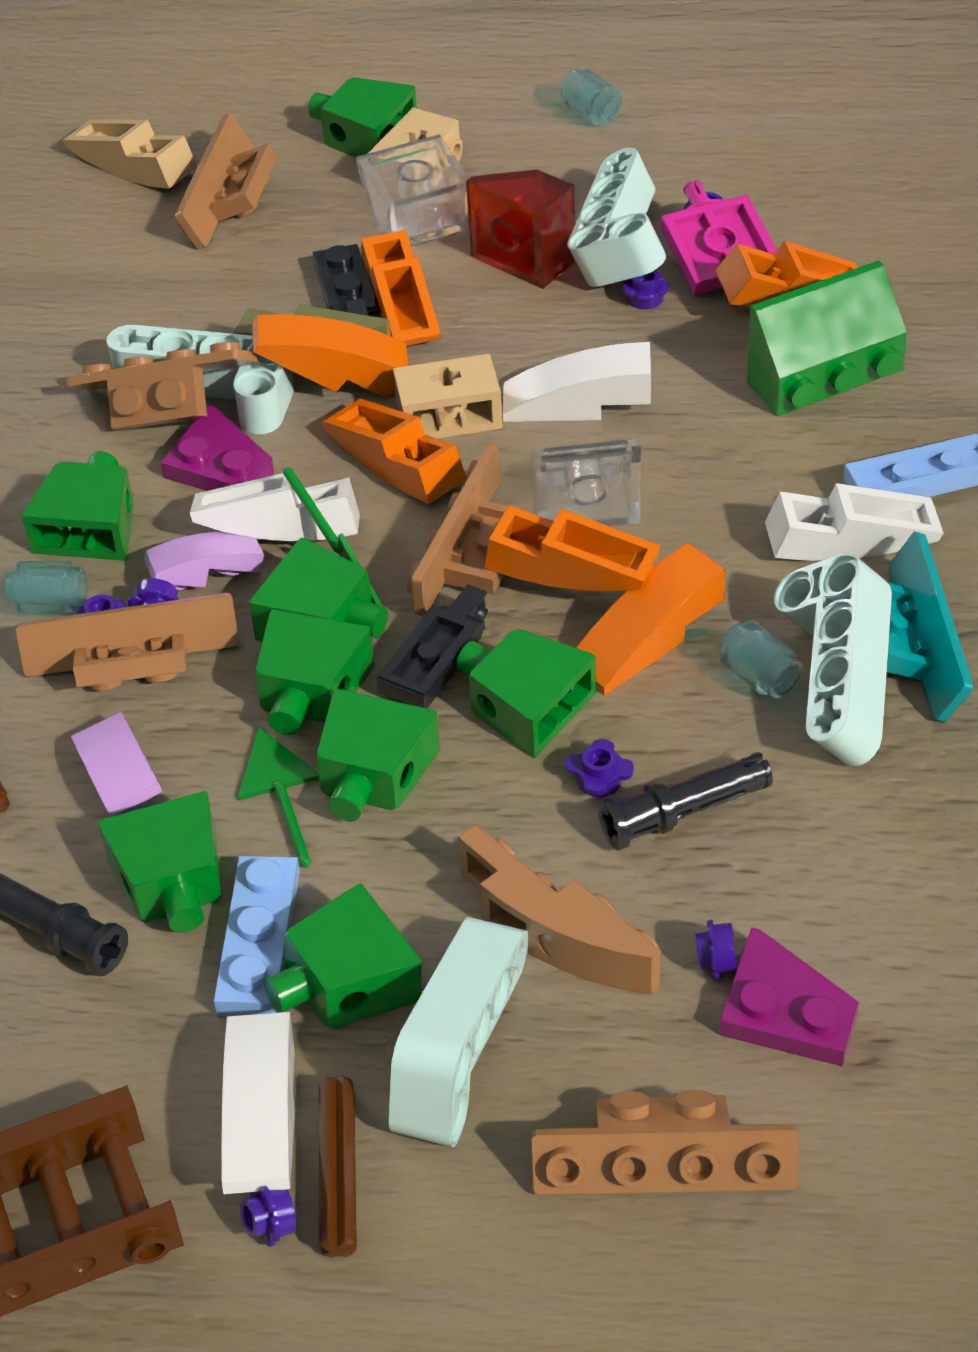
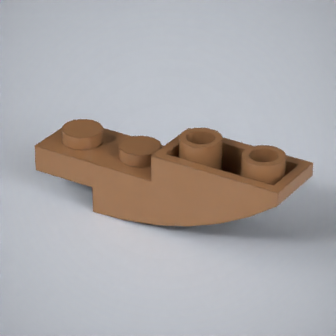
M477 824L458 836L461 874L480 890L482 920L527 930V953L567 973L617 989L652 994L660 988L661 950L657 943L646 931L634 929L622 919L603 895L599 893L592 894L576 879L557 892L547 876L541 872L534 873L517 859L512 848L504 840L492 838Z

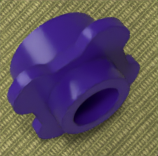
M605 739L594 741L592 746L588 747L581 754H571L565 760V769L569 774L577 775V784L580 790L593 797H606L614 794L621 787L622 780L631 778L634 772L633 763L628 759H622L614 751V744Z

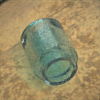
M573 70L564 78L561 84L560 93L565 105L595 126L609 124L620 112L622 105L621 91L591 70Z
M18 561L15 570L8 571L6 575V600L8 603H14L18 614H70L72 609H78L86 602L87 581L85 569L81 566H72L70 561Z
M755 620L735 624L724 634L721 640V664L760 695L769 694L773 698H780L796 685L801 676L802 664L797 660L796 652Z

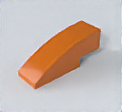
M407 230L361 238V256L376 298V307L380 318L389 319L391 337L405 342L406 346L441 339V332L418 256L414 257Z
M784 241L774 254L737 243L715 271L729 303L750 308L751 305L858 267L853 261Z
M293 314L256 315L252 321L254 353L334 392H337L349 380L388 399L395 391L393 368L409 366L405 342L380 331L354 323L319 316Z
M358 399L322 421L325 430L367 469L393 487L427 504L432 503L466 481V475L456 444L425 435L420 417Z
M508 505L489 538L484 568L516 579L551 587L581 591L642 589L660 553L661 545L562 508L555 520L552 521Z
M687 542L651 569L642 589L627 590L606 611L576 647L596 656V689L605 696L685 642V626L724 601L726 569Z

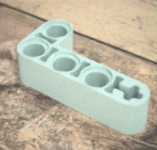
M629 147L618 150L602 162L568 240L567 246L586 283L591 287L603 286L648 274L662 265L666 259L664 248L646 215L655 193V186L635 148Z
M124 325L110 332L106 341L112 369L124 367V360L133 357H153V362L167 360L166 353L174 350L192 349L196 350V355L210 353V345L222 342H238L241 350L253 352L252 335L144 325ZM257 354V364L203 372L205 397L236 400L239 424L244 431L257 435L270 433L279 428L295 389L293 371Z
M842 553L789 573L778 585L774 595V603L780 612L813 636L806 717L807 734L813 741L844 764L853 767L868 762L878 751L882 740L892 592L891 586L887 581L857 556L851 553Z
M471 917L465 918L398 1036L392 1057L390 1077L389 1129L391 1132L449 1147L456 1146L466 1121L471 1071L521 976L528 950L527 930Z

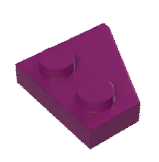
M211 405L206 407L207 417L197 418L160 463L163 478L205 491L256 480L274 474L272 457L215 406Z
M751 927L720 1020L719 1035L843 1067L857 1018L859 1002L762 930Z

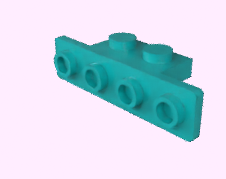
M914 531L889 564V572L893 583L887 582L891 586L892 592L887 673L921 680L933 718L946 722L956 709L967 700L974 685L926 535Z

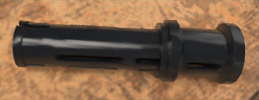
M755 752L727 765L724 764L667 786L662 783L652 782L643 786L642 792L617 802L611 798L599 802L598 816L600 824L610 845L619 851L629 847L630 840L653 831H657L660 834L672 831L677 826L678 820L685 818V816L731 801L747 793L770 787L773 783L772 771L767 759L763 760V754Z
M0 873L1 914L44 936L48 949L59 956L71 954L84 961L86 969L97 976H105L119 965L128 946V933L124 927L117 923L103 924L91 918L88 909L78 903H64L60 905Z

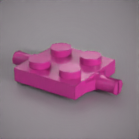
M694 180V185L692 181H689L683 188V192L691 206L682 211L662 215L660 229L693 295L723 288L715 270L737 243L771 254L777 251L748 195L727 200H711L708 198L700 180Z

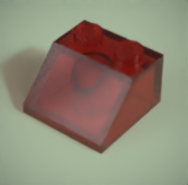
M538 169L471 176L466 180L470 254L472 258L542 289L576 262L567 246L570 235L576 225L574 184Z

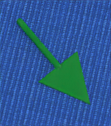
M286 467L283 470V475L334 552L361 566L343 533L338 535V537L336 536L293 469ZM370 583L372 602L383 607Z
M258 727L239 791L238 801L275 791L299 864L302 867H308L311 864V859L286 788L318 780L319 775L276 739Z

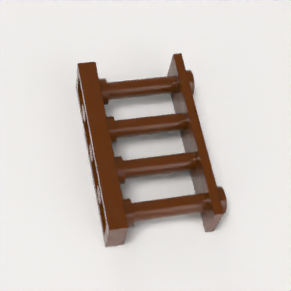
M128 1085L0 1132V1317L129 1266L153 1263L163 1258L169 1251L184 1246L171 1200L150 1208L128 1147L145 1141ZM103 1157L124 1218L86 1232L65 1171ZM40 1181L60 1243L21 1257L1 1195Z

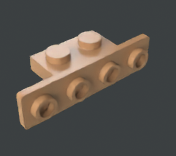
M232 113L222 116L175 213V218L181 231L191 239L197 249L208 246L219 221L235 215L238 218L244 217L258 206V199L265 184L270 179V172L277 159V155L269 143L253 148L251 140Z
M238 342L215 343L210 345V353L196 355V350L192 349L174 350L166 353L167 360L153 362V357H133L125 359L124 367L111 369L110 364L86 365L82 367L81 375L65 377L66 387L87 391L107 388L111 429L126 430L207 417L203 372L257 364L258 356L254 352L241 350Z
M488 443L479 460H472L460 493L455 492L451 496L446 518L440 527L436 526L433 528L429 536L425 555L421 562H414L409 571L407 591L413 594L414 614L426 615L444 583L463 588L469 584L485 590L488 594L494 595L504 577V574L484 568L489 538L508 505L490 501L501 479L498 445Z
M230 593L19 623L16 626V636L25 676L32 677L74 671L77 688L90 686L92 690L96 691L114 689L122 685L125 680L145 678L147 682L153 683L168 681L175 678L177 673L187 671L186 654L235 647L239 644L233 597Z
M687 1090L679 1093L677 1096L648 1097L643 1093L635 1091L620 1092L611 1098H596L597 1128L535 1129L532 1132L533 1191L537 1195L794 1190L799 1185V1134L795 1124L731 1125L726 1095H713L703 1090Z

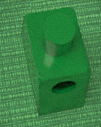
M354 77L347 79L332 96L318 92L314 93L310 99L308 111L311 118L322 120L324 142L328 147L369 163L368 153L413 107L417 108L415 86Z
M97 451L90 455L87 464L60 462L54 465L22 514L31 554L126 561L134 505L128 472L125 468L119 466L117 459L113 455Z
M302 537L299 538L249 601L255 640L263 642L268 617L272 609L370 626L371 637L375 639L382 635L388 621L387 608L372 603L369 574L363 567Z
M271 610L257 662L256 683L260 707L270 713L268 723L274 730L285 735H293L299 731L304 719L325 723L332 695L336 688L357 693L374 667L370 626Z
M521 629L512 630L493 650L475 641H470L462 648L457 659V669L469 676L470 706L473 713L533 758L548 745L596 694V656L594 654Z
M336 688L330 702L316 760L321 791L327 796H331L327 804L329 811L341 820L352 822L359 819L365 805L387 810L399 808L439 752L437 711Z
M207 791L99 820L98 825L108 863L139 919L149 922L167 917L169 927L173 931L181 933L189 932L199 927L204 921V913L201 906L217 902L222 897L216 832Z
M360 883L287 930L284 935L286 970L264 980L266 995L277 1013L285 1012L307 1001L325 1026L336 1028L417 1002L421 996L422 960L363 884Z

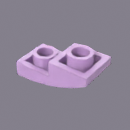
M214 531L189 535L159 544L146 550L144 561L151 578L168 581L177 590H184L188 586L206 587L209 569H214L225 575H240L243 571L260 573L264 553L256 538Z
M122 711L71 736L110 817L122 812L127 813L141 809L152 797L163 792Z

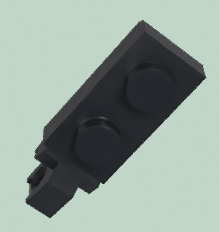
M357 244L347 246L336 245L325 250L312 252L315 271L327 309L367 316L377 313L376 298Z
M467 584L450 607L433 605L378 674L376 679L378 692L410 705L428 708L457 670V659L462 648L470 641L478 642L481 639V635L485 630V621L483 620L488 614L485 601L486 591Z

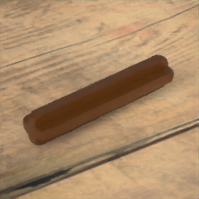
M345 1076L338 1078L326 1077L319 1084V1243L322 1254L330 1258L337 1256L348 1257L357 1249L355 1092L352 1080Z

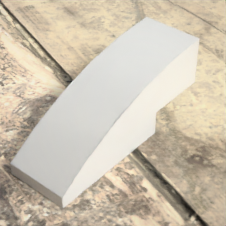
M650 342L615 344L582 350L542 363L505 381L503 386V422L601 420V405L651 404Z
M283 473L196 493L190 510L192 522L226 533L256 539L298 541L300 537L308 540H326ZM349 478L305 488L337 537L341 533L344 536L358 534L360 513Z
M838 483L835 484L828 499L780 491L765 521L775 558L806 561L825 560L842 553H851L858 558L895 553L901 549L914 531L925 534L928 544L939 541L943 535L940 521L930 497Z
M290 1012L227 1017L222 1088L221 1146L223 1194L258 1192L265 1185L269 1190L290 1189L295 1121L293 1098L295 1051Z

